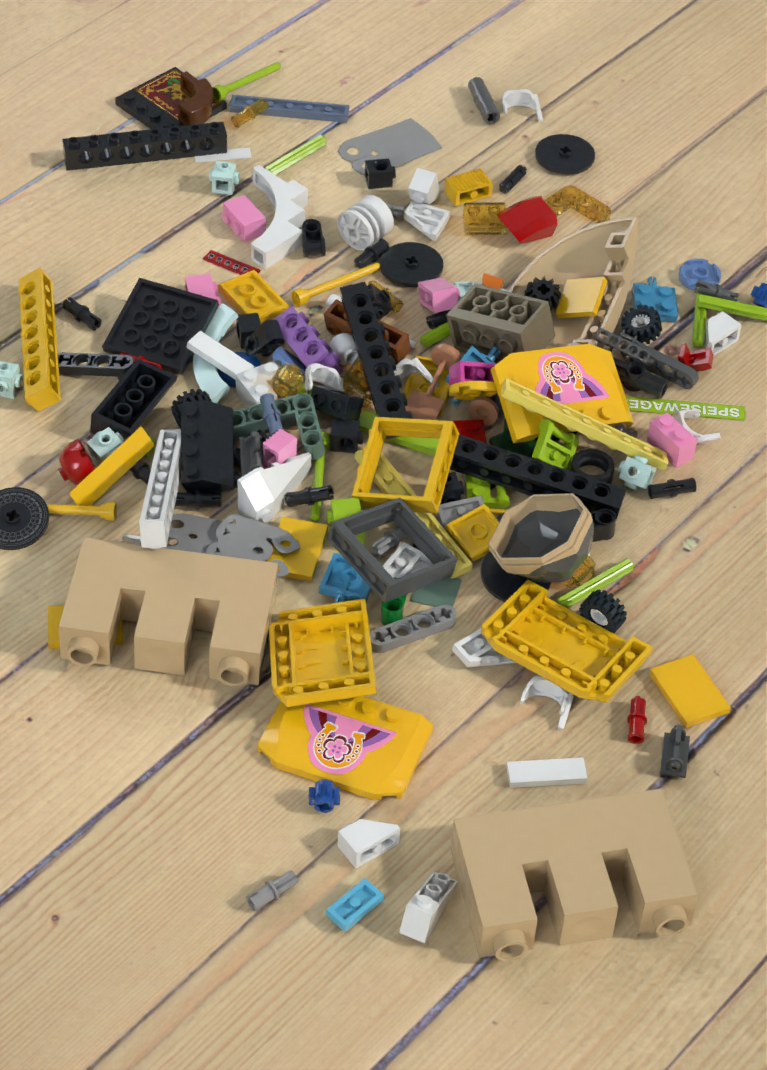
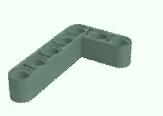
M301 393L275 400L276 407L281 412L280 420L283 429L298 426L304 452H309L312 460L321 458L325 453V446L312 397L309 394ZM261 404L234 410V442L239 441V437H247L249 433L259 429L265 434L269 433L268 425L263 420L264 412Z

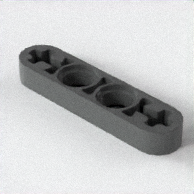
M639 341L636 344L652 352L650 357L654 363L648 360L646 365L643 364L646 370L685 389H691L698 382L699 375L693 368ZM624 343L620 348L626 349L627 343ZM620 351L621 355L626 359L627 354ZM641 352L639 353L640 358H646L645 354ZM631 357L629 358L630 362H639ZM665 365H668L672 369V372L668 371L665 368Z

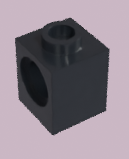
M389 158L365 161L364 177L368 189L392 187L393 179L396 178L395 166H391Z
M258 313L238 315L239 317L236 319V332L241 349H245L246 338L261 325Z
M332 419L330 451L355 453L358 451V444L363 445L364 431H359L360 421Z

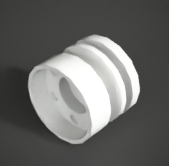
M374 195L363 197L338 217V228L343 239L352 248L364 251L368 246L371 247L379 239L391 232L394 227V218L386 203Z

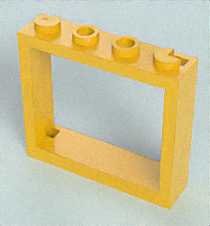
M375 417L372 428L369 429L367 445L363 448L361 465L357 468L356 483L352 486V498H359L360 507L367 509L401 498L413 512L438 514L459 437V432L454 422ZM386 436L439 439L423 497L370 493Z

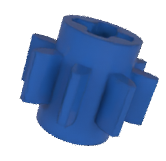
M761 283L759 287L754 285L750 294L754 298L753 303L767 308V284Z
M330 780L317 781L315 787H309V805H314V809L321 813L331 812L334 809V805H340V788L335 787L334 783Z

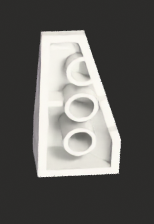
M307 452L288 458L286 463L283 464L278 462L272 463L271 467L267 469L262 467L256 468L238 479V513L263 523L269 522L286 503L285 498H290L286 497L285 494L287 492H295L311 472V454Z

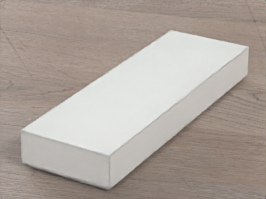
M199 331L187 342L186 348L235 380L236 374L254 368L252 364L202 331Z
M584 757L507 762L506 765L510 788L587 784L588 778Z

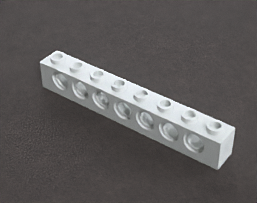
M181 429L160 430L139 521L142 548L159 549L167 547L181 477Z

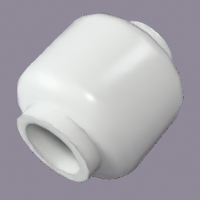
M341 333L332 338L329 344L331 348L328 351L329 353L333 351L342 361L339 363L340 365L347 366L357 362L359 356L353 337L350 334Z

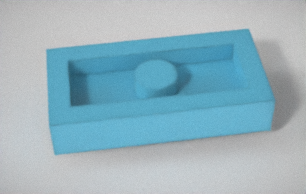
M364 878L327 908L326 916L341 930L346 932L384 901V894Z

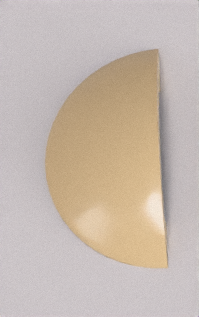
M638 217L613 219L594 224L570 234L537 256L515 280L509 291L524 295L527 284L533 282L535 277L542 280L543 276H545L547 281L553 278L554 284H559L561 296L568 279L605 277L607 280L597 316L559 319L556 316L558 306L552 308L551 317L555 331L554 343H549L545 349L591 344L602 349L605 347L604 344L595 340V336L600 328L613 333L623 310L635 261ZM600 333L599 337L601 339L607 338V336Z

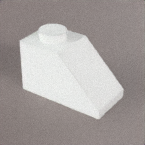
M417 168L408 188L410 199L417 203L431 204L438 199L440 190L437 173Z
M723 311L710 317L706 323L705 349L711 348L714 357L739 341L742 324Z
M359 819L352 824L344 825L338 831V848L356 869L397 846L400 841V827L383 822Z

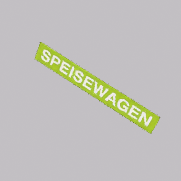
M625 396L630 411L674 414L678 410L694 409L700 412V417L745 420V406Z

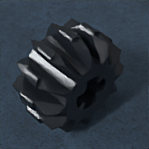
M543 276L542 280L535 277L533 282L527 284L524 296L548 301L551 312L552 308L558 306L561 292L559 291V284H554L553 278L547 281L545 276Z

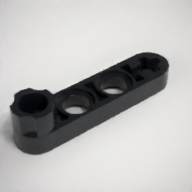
M58 353L59 374L112 376L118 377L120 381L134 364L133 358L129 355ZM87 362L86 365L78 366L80 363ZM103 363H109L107 366L98 367Z

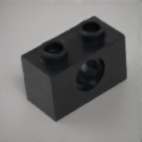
M313 385L311 397L315 410L343 420L359 421L364 398L329 386Z

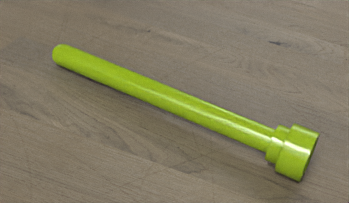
M273 63L226 86L216 85L212 87L213 101L220 102L226 98L228 93L281 68L280 63Z
M321 432L326 453L330 448V434ZM325 453L315 461L313 488L323 487ZM321 501L315 502L311 506L310 518L313 522H318L320 519Z

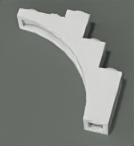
M257 165L253 168V185L267 196L275 210V216L270 226L259 238L251 243V260L266 270L302 247V230L300 229L305 221V209L303 208L308 205V189L295 180L287 183L269 170Z

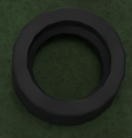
M585 449L574 455L570 471L611 484L615 464L607 453L597 449ZM592 465L601 468L605 473L588 475L579 468Z

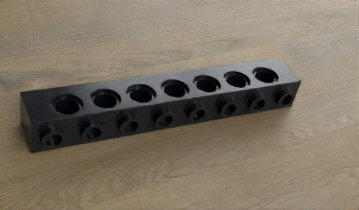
M224 122L152 128L149 130H133L130 132H114L62 139L66 171L227 153V133Z
M365 281L340 287L341 301L377 417L413 419L411 411H406L405 406H408L405 393H400V388H402L400 376H395L394 371H396L394 358H389L388 355L391 353L388 340L384 341L383 339L385 330L383 323H378L377 320L380 319L378 307H373L372 302H375L372 289L368 290ZM386 436L385 440L399 436Z
M460 434L450 466V470L529 496L544 494L546 490L556 494L573 493L581 500L589 512L609 509L616 514V520L627 490Z

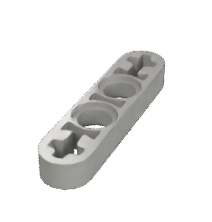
M440 605L376 628L370 632L372 651L384 653L450 629L456 622V610L450 605ZM419 622H427L430 626L421 628L417 624ZM397 630H405L408 634L399 636L395 632Z

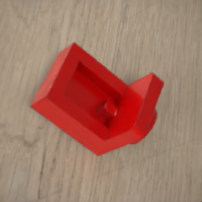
M685 343L681 344L678 361L693 368L696 372L712 369L714 354L711 348L690 352Z

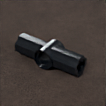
M613 357L620 381L624 382V387L632 392L642 390L662 399L668 388L669 381L646 372V367L639 362L628 364Z

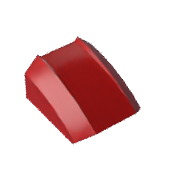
M542 196L527 198L497 214L498 218L520 244L551 237L558 225L556 212L552 211L542 199Z

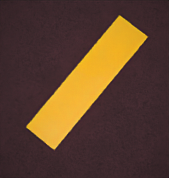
M142 426L69 493L77 505L91 506L155 446Z

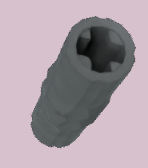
M475 77L468 82V88L486 124H495L500 120V113L482 78Z

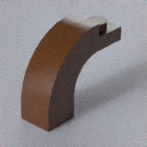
M183 72L180 74V90L190 99L178 104V120L185 126L203 124L210 118L213 110L212 86L206 78L197 80L189 72Z

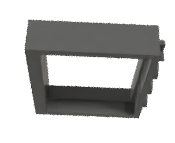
M401 498L333 521L328 535L329 542L384 603L452 577L458 560ZM394 521L433 565L394 580L355 535Z

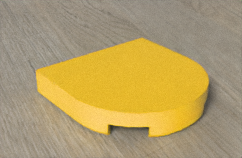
M465 381L449 386V395L451 397L454 396L457 400L472 401L477 397L490 398L498 393L494 382Z

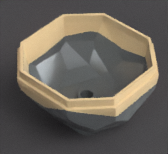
M573 493L532 495L505 511L489 542V550L501 568L507 573L529 578L537 583L567 581L587 558L591 550L594 536L592 515Z

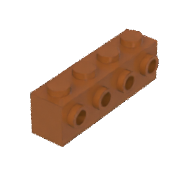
M336 299L324 313L326 330L334 336L341 333H348L352 336L343 304ZM378 320V323H383L385 336H383L384 341L388 340L391 353L388 354L389 358L393 357L397 365L411 351L409 334Z

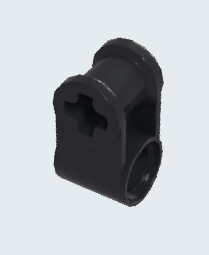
M307 219L302 224L304 258L308 257V255H326L321 223L315 219Z
M275 319L267 320L248 336L244 344L246 353L248 355L261 354L264 357H269L278 347L283 345L285 339L279 322Z
M609 509L590 512L594 523L593 542L611 539L615 534L616 514Z

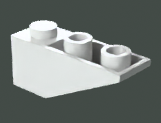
M433 871L406 905L399 933L425 943L434 931L458 881L450 878L445 873Z

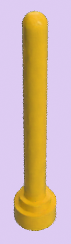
M373 263L308 290L298 288L291 292V299L295 306H303L313 296L379 271L380 264Z
M106 502L101 504V506L47 504L49 514L96 515L105 518L106 521H116L117 518L116 502Z

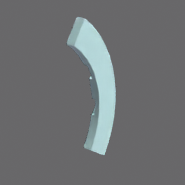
M222 303L216 310L205 334L219 343V340L223 338L228 328L239 316L234 310ZM194 353L193 367L196 381L201 390L209 394L212 402L217 403L231 389L221 379L214 365Z

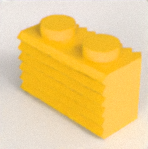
M479 168L475 171L471 170L464 174L461 173L457 176L447 177L445 179L444 192L455 207L492 196L493 182Z

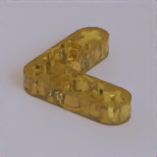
M565 186L544 200L552 211L556 212V216L572 208L595 223L610 220L611 209L607 205L575 186Z

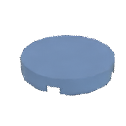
M691 259L684 262V265L679 268V280L682 285L690 290L697 288L695 285L698 280L716 285L720 283L721 270L714 263L713 265L709 264L708 260Z
M278 347L272 354L275 362L280 360L282 363L280 366L287 374L305 383L307 367L293 354Z

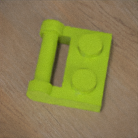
M543 419L539 424L540 434L532 458L569 470L579 443V437L556 427L551 420ZM551 435L564 441L566 446L563 447L551 440Z
M464 474L466 499L481 495L484 504L491 509H506L509 507L510 501L506 495L505 487L496 485L497 497L491 498L489 482Z

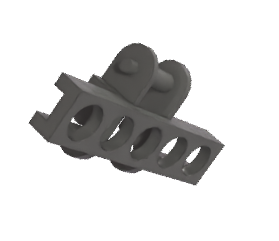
M602 328L599 329L595 340L610 347L609 351L611 353L615 348L627 354L626 362L631 357L645 365L647 364L652 352L636 345L638 343V336L633 338L625 334V330H623L622 333L619 332V337ZM600 333L607 336V338L601 339L599 337ZM610 338L614 339L612 344L609 342ZM625 342L627 343V348L621 349L619 344ZM641 352L647 355V357L642 359L639 357V353Z

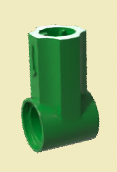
M407 594L385 603L382 601L381 623L384 626L403 619Z

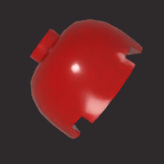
M79 439L69 443L60 453L59 461L61 468L58 471L64 481L69 479L74 485H78L95 469L92 459Z

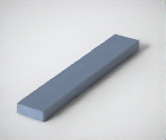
M232 95L230 112L347 123L349 105Z

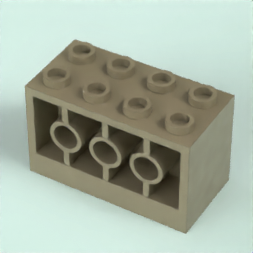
M474 284L446 315L455 349L467 352L473 346L480 353L488 355L493 347H497V350L499 349L501 352L495 359L498 361L503 360L510 353L545 349L555 337L548 301L479 284Z

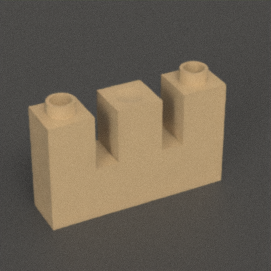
M83 538L59 623L60 659L69 660L73 664L83 667L93 664L110 665L122 619L124 621L138 622L134 635L135 669L185 675L194 631L213 632L210 643L209 679L219 680L223 684L232 687L244 684L259 685L269 637V626L272 622L277 597L278 563L167 548H142L141 545Z
M662 789L454 818L451 853L479 958L496 955V958L499 960L512 961L525 955L528 950H533L538 920L530 895L533 892L544 891L559 946L611 938L613 936L618 912V904L610 882L613 880H622L638 933L657 931L661 936H672L684 931L692 923L698 892Z

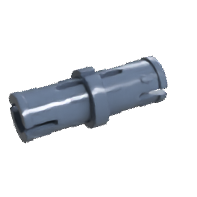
M266 393L259 400L264 412L263 420L267 423L270 437H272V434L278 432V429L283 430L280 420L281 412L276 407L274 395Z

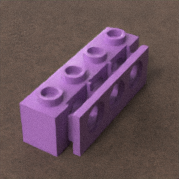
M291 306L275 318L279 322L284 339L306 367L313 363H318L336 369L339 375L343 372L338 365L342 361L334 351L329 353L328 350L331 347L324 338L318 339L320 333L313 324L311 326L307 325L310 321L302 311L298 313Z

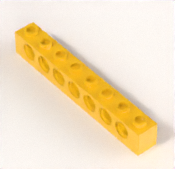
M41 268L19 278L18 289L21 314L19 320L21 323V352L23 354L22 367L24 370L23 383L25 386L24 399L29 406L32 405L38 412L61 401L53 281Z

